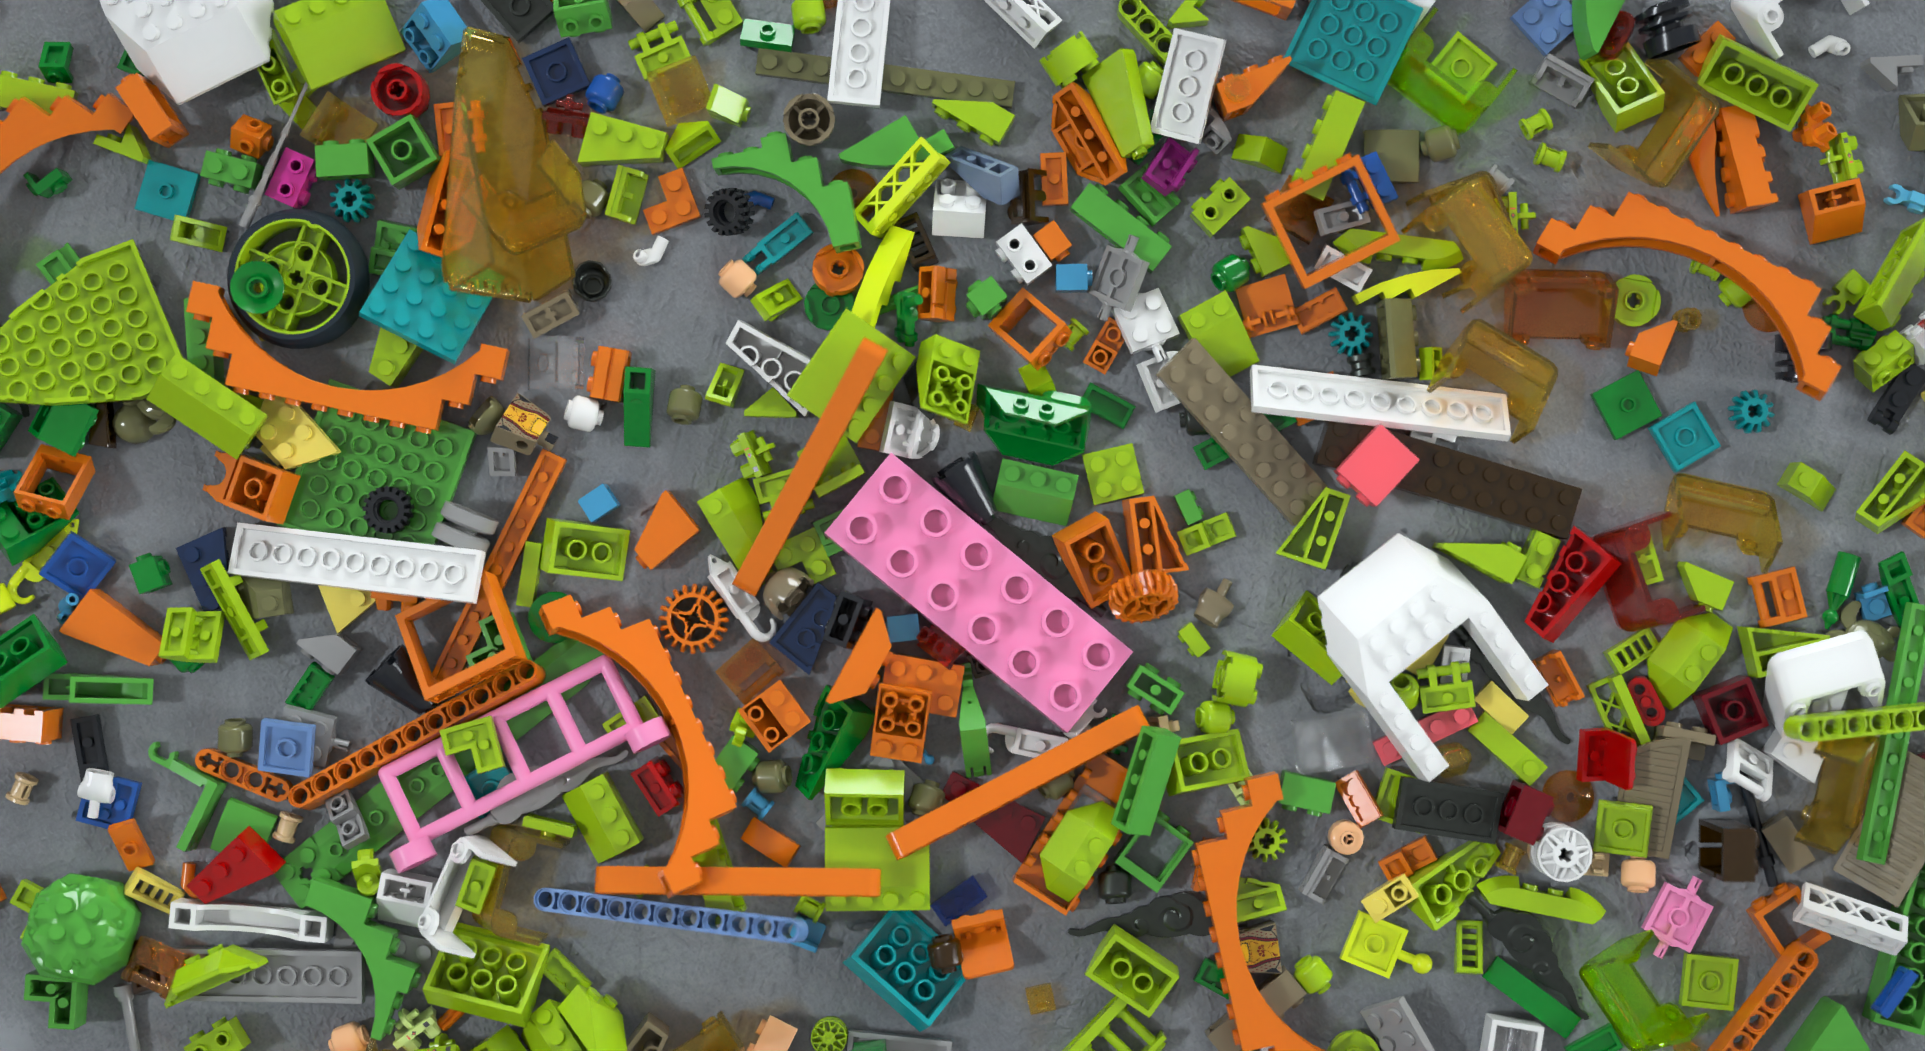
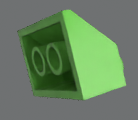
M1002 458L993 497L996 509L1004 513L1067 526L1079 475Z

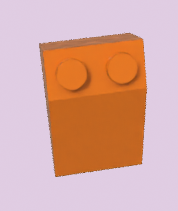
M1094 511L1052 535L1061 559L1089 608L1093 609L1109 600L1108 591L1112 589L1111 585L1117 583L1118 579L1126 578L1127 574L1131 575L1109 519L1102 514Z

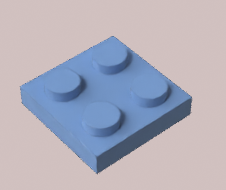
M1529 0L1510 17L1513 23L1543 56L1547 55L1573 31L1572 5L1568 0Z
M270 718L261 720L258 771L310 777L313 774L316 725Z

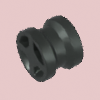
M1372 352L1346 358L1347 363L1351 365L1350 376L1360 377L1376 373V369L1371 363L1373 358Z

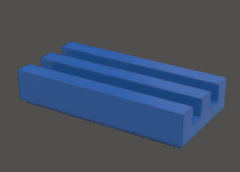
M1899 966L1871 1005V1009L1888 1019L1919 975L1910 969Z

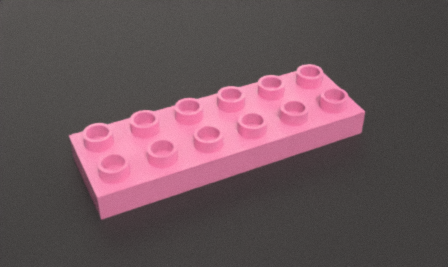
M892 453L889 454L824 533L827 538L832 540L850 557L1064 733H1068L1133 653L1119 639Z

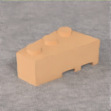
M771 1015L768 1020L762 1018L755 1032L760 1036L755 1044H749L746 1051H788L798 1029Z

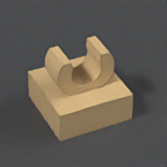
M1167 715L1147 717L1148 723L1152 727L1166 728L1171 732L1180 731L1179 721L1168 720Z
M1592 848V863L1584 875L1608 877L1610 853L1594 852Z

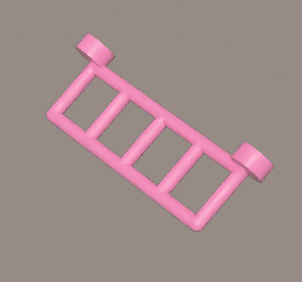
M605 654L477 718L493 717L499 744L516 777L515 781L475 800L455 755H445L441 737L382 766L378 771V776L409 840V843L397 848L389 855L398 874L411 870L437 856L431 840L628 741L633 753L637 754L672 736L663 716L643 723L613 659ZM602 673L626 724L585 744L561 693ZM547 701L571 752L530 772L506 721ZM438 757L461 808L421 828L397 776Z

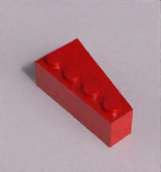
M1573 526L1570 532L1571 536L1566 546H1563L1559 553L1560 557L1554 569L1549 572L1546 578L1548 581L1542 592H1539L1524 621L1542 638L1552 643L1555 642L1622 564L1590 536Z

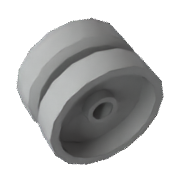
M446 500L440 513L445 519L454 522V524L444 521L436 522L431 535L452 547L482 550L487 553L490 542L485 537L477 534V532L485 535L495 534L499 521L471 508Z

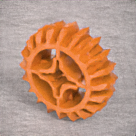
M1145 570L1140 573L1136 572L1133 575L1127 574L1126 578L1118 579L1117 583L1111 585L1112 589L1108 591V603L1112 614L1115 615L1116 619H1121L1122 622L1129 621L1130 624L1135 622L1142 623L1143 621L1151 622L1155 618L1160 619L1161 615H1167L1169 610L1175 609V605L1178 603L1179 591L1177 584H1175L1172 576L1166 574L1165 571L1158 572L1153 570L1148 572Z
M698 584L692 585V592L689 591L687 585H683L682 595L675 589L673 590V595L676 597L675 600L670 596L665 598L671 605L670 607L662 605L660 608L662 611L667 612V615L659 616V620H667V625L660 626V630L669 629L670 633L664 636L665 640L674 637L675 640L671 646L676 647L679 642L682 643L680 647L681 652H685L687 647L690 646V653L695 654L697 646H699L701 653L706 652L705 643L712 649L715 647L713 638L719 642L723 640L718 631L727 632L728 628L721 626V622H729L728 617L721 616V613L728 611V607L720 609L718 605L723 603L724 600L722 598L716 601L713 599L717 594L715 590L707 595L708 586L706 585L702 587L701 592H698ZM686 598H697L690 611L677 609V606ZM705 601L714 612L715 622L704 616L703 604ZM697 611L696 613L699 614L700 621L703 622L694 623L692 626L689 623L690 621H688V617L684 615H693ZM674 616L681 619L685 624L684 637L675 627ZM698 627L712 629L704 639L691 640Z

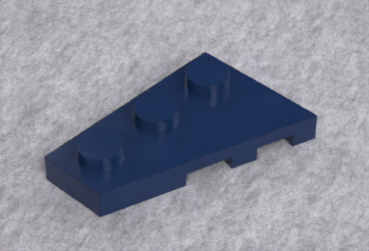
M222 527L176 548L203 611H222L200 568L220 559L226 572H228L229 553L226 549V527Z
M819 582L769 642L808 675L811 674L823 642L826 623L831 618L834 602L837 598L836 595Z

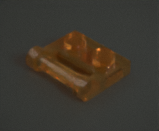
M752 638L718 668L715 673L738 699L746 705L752 701V697L776 676L780 677L785 673V670L759 641ZM766 663L770 669L744 691L739 685L762 664Z
M140 936L131 959L121 974V979L129 983L133 981L157 992L161 998L166 1000L176 970L186 966L184 960L190 956L150 937ZM140 965L167 977L166 984L137 972Z

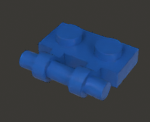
M1375 151L1360 157L1383 205L1398 199L1399 197L1377 152ZM1353 166L1354 171H1351L1349 168L1340 173V180L1343 185L1347 186L1352 197L1350 201L1353 206L1357 207L1361 215L1370 210L1366 203L1367 201H1369L1373 210L1374 207ZM1357 180H1359L1364 190L1362 193L1357 185Z

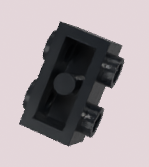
M841 590L835 599L831 618L826 623L823 640L846 649H853L863 632L862 629L865 622H868L872 615L873 607L871 606L873 601Z

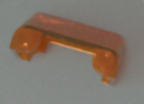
M1509 269L1505 274L1503 341L1506 346L1515 349L1523 348L1524 345L1529 344L1530 338L1580 339L1581 343L1590 350L1610 348L1619 288L1612 277L1602 271Z

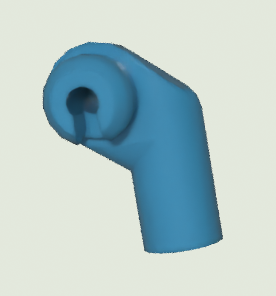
M68 594L58 604L60 613L57 615V621L62 625L75 610V605L79 602V597L76 594Z

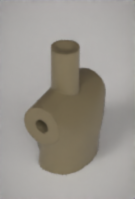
M1223 578L1217 591L1206 587L1198 598V606L1194 616L1206 625L1218 628L1220 622L1231 613L1234 604L1225 598L1232 582Z

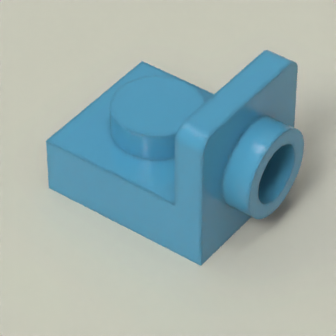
M1877 582L1861 586L1862 591L1853 593L1856 601L1861 603L1859 611L1862 620L1875 621L1892 615L1884 593L1889 591L1887 585H1878Z
M1717 772L1715 777L1707 778L1712 809L1719 812L1730 811L1732 794L1726 785L1733 783L1724 780L1722 772Z

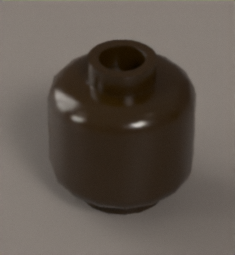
M951 933L932 937V942L927 946L931 967L935 970H941L942 974L957 971L956 966L960 965L964 959L960 940L952 937Z

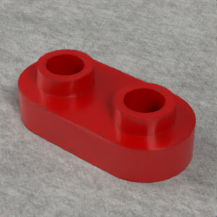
M1644 676L1631 678L1627 683V688L1643 724L1647 726L1661 724L1665 719V708L1651 681ZM1636 685H1643L1645 687L1644 691L1641 693L1636 692ZM1648 708H1655L1657 710L1653 716L1648 715L1646 711Z

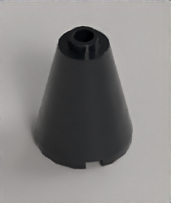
M975 451L967 453L969 455L968 458L964 460L962 457L956 459L937 472L940 476L939 478L938 476H932L931 480L960 510L976 523H981L983 526L995 518L994 513L997 509L978 455Z
M403 644L392 651L365 680L369 686L418 715L427 713L438 705V703L424 699L407 648Z

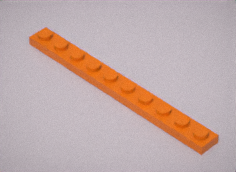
M542 448L483 568L484 571L497 576L502 592L567 462V459ZM483 587L479 589L477 604L466 603L432 672L435 684L465 669L468 663L465 656L473 653L483 633L478 621L492 615Z

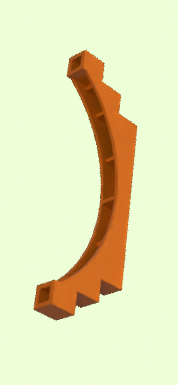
M108 93L106 97L102 94L93 105L96 109L95 112L70 95H65L63 98L58 96L49 108L53 111L52 114L26 97H21L20 100L15 98L6 109L10 114L4 122L0 120V174L33 149L68 135L99 130H115L120 134L124 133L128 124L131 123L135 116L126 103L112 93Z
M1628 192L1614 216L1610 215L1604 208L1590 205L1575 230L1565 221L1551 218L1538 239L1533 253L1555 265L1559 259L1577 253L1613 247H1641L1662 250L1702 263L1724 275L1747 292L1775 324L1786 343L1794 363L1798 379V385L1795 389L1821 401L1842 367L1836 364L1832 358L1817 354L1832 327L1826 325L1820 318L1807 315L1822 290L1814 282L1793 275L1785 267H1777L1769 263L1761 255H1753L1744 250L1741 245L1720 238L1714 231L1704 230L1696 226L1688 218H1680L1672 214L1668 208L1657 206L1640 194Z
M198 281L192 282L186 312L194 314L193 319L209 323L210 318H212L206 348L212 350L213 356L229 359L230 354L232 355L225 385L233 387L232 391L234 393L248 395L249 391L258 392V398L274 401L275 396L286 398L285 403L301 407V402L312 404L311 409L327 412V408L338 409L337 415L353 418L354 413L364 415L363 420L379 423L380 419L390 421L389 426L405 429V425L408 424L416 426V432L431 434L432 430L439 431L445 401H449V407L463 409L464 405L471 406L478 376L481 377V382L496 385L497 380L504 381L510 351L505 348L481 343L480 350L459 366L428 381L407 387L387 390H354L323 384L294 372L264 351L250 337L234 316L224 297V288Z
M571 595L542 605L539 615L549 636L558 634L577 640L597 649L630 672L647 690L665 717L679 752L683 773L684 801L680 831L673 853L666 868L658 873V877L668 898L697 886L702 881L701 876L703 874L699 864L693 862L692 858L708 852L720 844L718 841L720 839L719 832L715 825L710 824V821L731 813L737 807L735 804L737 803V798L731 788L728 789L726 785L724 769L721 765H717L713 757L715 756V751L710 741H706L702 733L704 732V727L701 720L694 716L691 698L688 694L685 695L681 688L682 679L670 664V653L667 648L662 647L659 640L661 635L658 627L655 624L652 625L650 619H647L621 630V620L617 613H613L611 607L581 618V606L578 601L573 600Z
M1275 771L1244 778L1245 785H1241L1244 800H1249V804L1219 810L1220 817L1216 818L1219 833H1224L1225 836L1194 842L1196 850H1191L1194 865H1199L1201 875L1197 876L1200 891H1205L1207 901L1203 902L1206 917L1211 916L1213 927H1208L1212 943H1217L1218 952L1214 953L1217 968L1223 969L1224 978L1220 979L1223 994H1228L1230 1004H1226L1229 1020L1234 1019L1236 1029L1231 1030L1235 1046L1240 1045L1242 1051H1252L1272 1046V1048H1269L1268 1051H1325L1293 1031L1266 1003L1252 979L1241 949L1237 925V893L1244 858L1263 818L1276 801L1283 800L1278 773Z

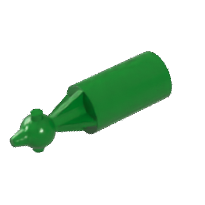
M1841 551L1837 553L1826 588L1829 609L1825 610L1822 614L1824 627L1827 630L1839 619L1836 611L1847 598H1850L1862 559L1859 556Z

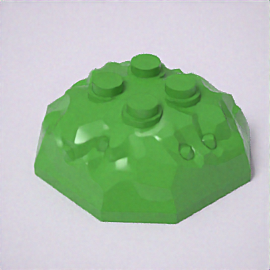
M69 873L36 893L33 906L29 911L21 945L40 976L94 986L128 965L142 912L133 898L124 895L125 885L123 882Z

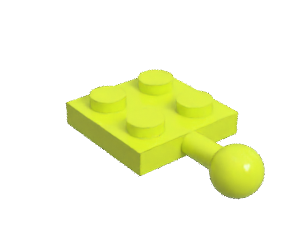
M1361 910L1357 912L1339 957L1341 960L1388 979L1391 976L1397 959L1411 964L1414 971L1419 974L1428 973L1433 966L1429 955L1425 953L1414 955L1401 950L1409 930L1384 919L1375 923L1369 913Z

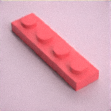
M1472 708L1434 712L1417 720L1433 743L1479 722ZM1386 735L1372 741L1383 766L1402 758Z

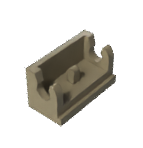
M567 289L523 313L521 317L535 339L579 315L580 309L573 301L570 290Z
M1783 810L1762 823V832L1790 874L1816 860Z

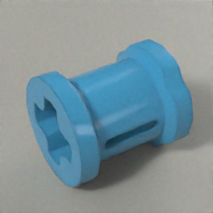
M754 787L741 806L743 808L748 807L758 815V819L761 821L775 802L773 800L768 801Z

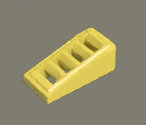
M138 866L134 869L124 886V895L167 914H170L171 902L185 895V891ZM139 880H142L143 882L139 889L136 888ZM149 884L153 885L149 894L145 893ZM159 889H162L163 892L158 899L154 898ZM168 894H174L169 903L165 904L164 901Z

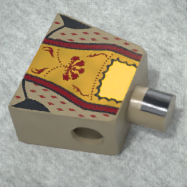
M517 393L496 425L490 441L522 454L531 455L537 444L552 451L559 437L546 431L551 417L524 396Z
M1267 920L1238 929L1241 949L1249 972L1282 973L1275 922Z

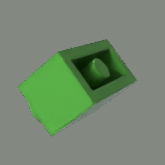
M1187 489L1173 496L1186 525L1203 519L1201 515L1204 513L1200 505H1196L1195 500L1197 498L1193 491L1190 492Z

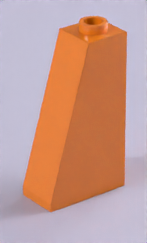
M100 588L90 589L59 630L65 635L147 666L163 664L167 660L159 657L162 635Z

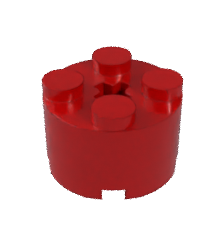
M393 63L382 67L377 72L370 90L373 102L381 111L395 120H401L409 114L417 118L427 111L430 90L425 79L414 69L400 63ZM403 88L404 92L398 97L397 94H400V89Z

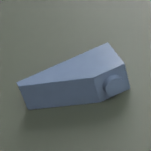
M963 146L944 155L951 162L949 166L983 198L998 205H1005L1020 195L1017 166Z

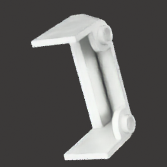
M1731 0V9L1756 51L1772 60L1783 56L1782 50L1771 34L1773 30L1783 23L1784 14L1778 4L1783 0ZM1841 0L1849 15L1870 4L1868 0Z
M1856 631L1780 652L1769 660L1762 707L1781 737L1786 736L1783 730L1785 720L1793 715L1806 714L1811 700L1858 687L1861 695L1867 696L1873 707L1882 706L1886 682L1872 639L1866 631Z
M477 834L461 837L453 843L450 855L431 897L418 920V928L421 935L437 950L473 959L476 953L453 933L463 911V908L455 906L470 861L475 855L485 860L513 867L517 865V861L489 838Z

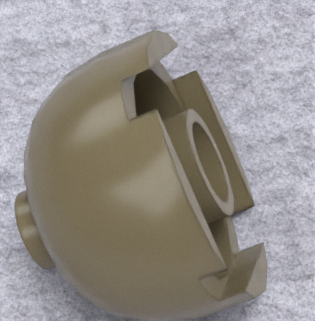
M799 94L791 99L784 109L783 123L785 131L793 141L800 145L810 147L820 145L830 137L834 130L835 115L833 108L827 99L819 94Z
M792 567L771 572L765 579L766 585L763 590V600L766 607L780 620L784 619L782 616L784 614L790 617L808 595L806 593L808 587L810 586L813 589L814 580L797 568Z

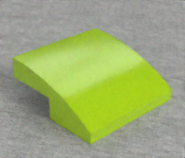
M193 607L167 608L159 657L184 662L217 663L225 614L222 611H196Z

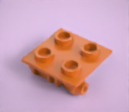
M1285 274L1248 284L1235 290L1244 319L1242 322L1249 338L1299 324Z

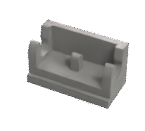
M1548 54L1542 59L1529 84L1574 109L1583 100L1594 78L1557 57Z
M1323 844L1298 890L1324 905L1327 896L1344 866L1349 861V858Z

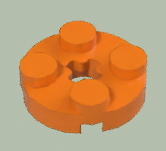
M829 244L820 249L813 261L812 276L816 285L825 291L828 296L834 297L849 294L861 284L863 279L864 262L856 250L836 253L832 244ZM837 264L838 267H844L845 269L842 271V274L833 273V265Z

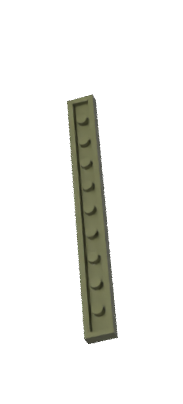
M759 48L755 74L757 76L829 85L832 57ZM884 64L881 92L941 100L993 102L1002 108L1012 109L1015 81Z

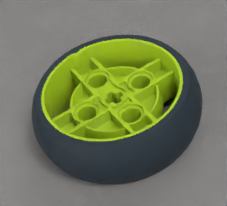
M288 209L274 212L261 218L244 232L236 243L229 260L227 284L229 296L237 315L252 332L263 340L280 347L307 349L330 343L353 326L359 318V312L368 298L370 273L361 245L342 223L318 211ZM294 228H301L297 240L280 244L268 254L260 252L271 239L280 233ZM331 239L337 244L344 256L347 267V285L338 282L336 266L330 255L326 252ZM311 248L313 256L309 261H305L303 257L304 252ZM263 261L270 265L276 263L279 265V272L284 281V294L280 303L273 310L269 311L267 319L263 314L249 313L241 309L232 298L230 291L232 276L240 266L247 262ZM297 275L303 278L302 283L295 280ZM322 282H326L328 290L323 295H320L318 291L319 285ZM260 284L261 291L263 292L264 286ZM292 297L294 305L291 309L287 310L285 308V301ZM329 304L338 306L335 312L321 324L310 329L296 331L300 318L317 314Z

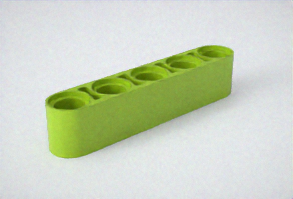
M1120 0L1117 9L1119 20L1165 68L1168 53L1161 52L1158 44L1160 42L1170 44L1172 34L1141 0ZM1126 4H1131L1135 7L1136 12L1128 15L1124 13L1122 7ZM1149 23L1153 26L1154 31L1150 34L1143 33L1140 25Z

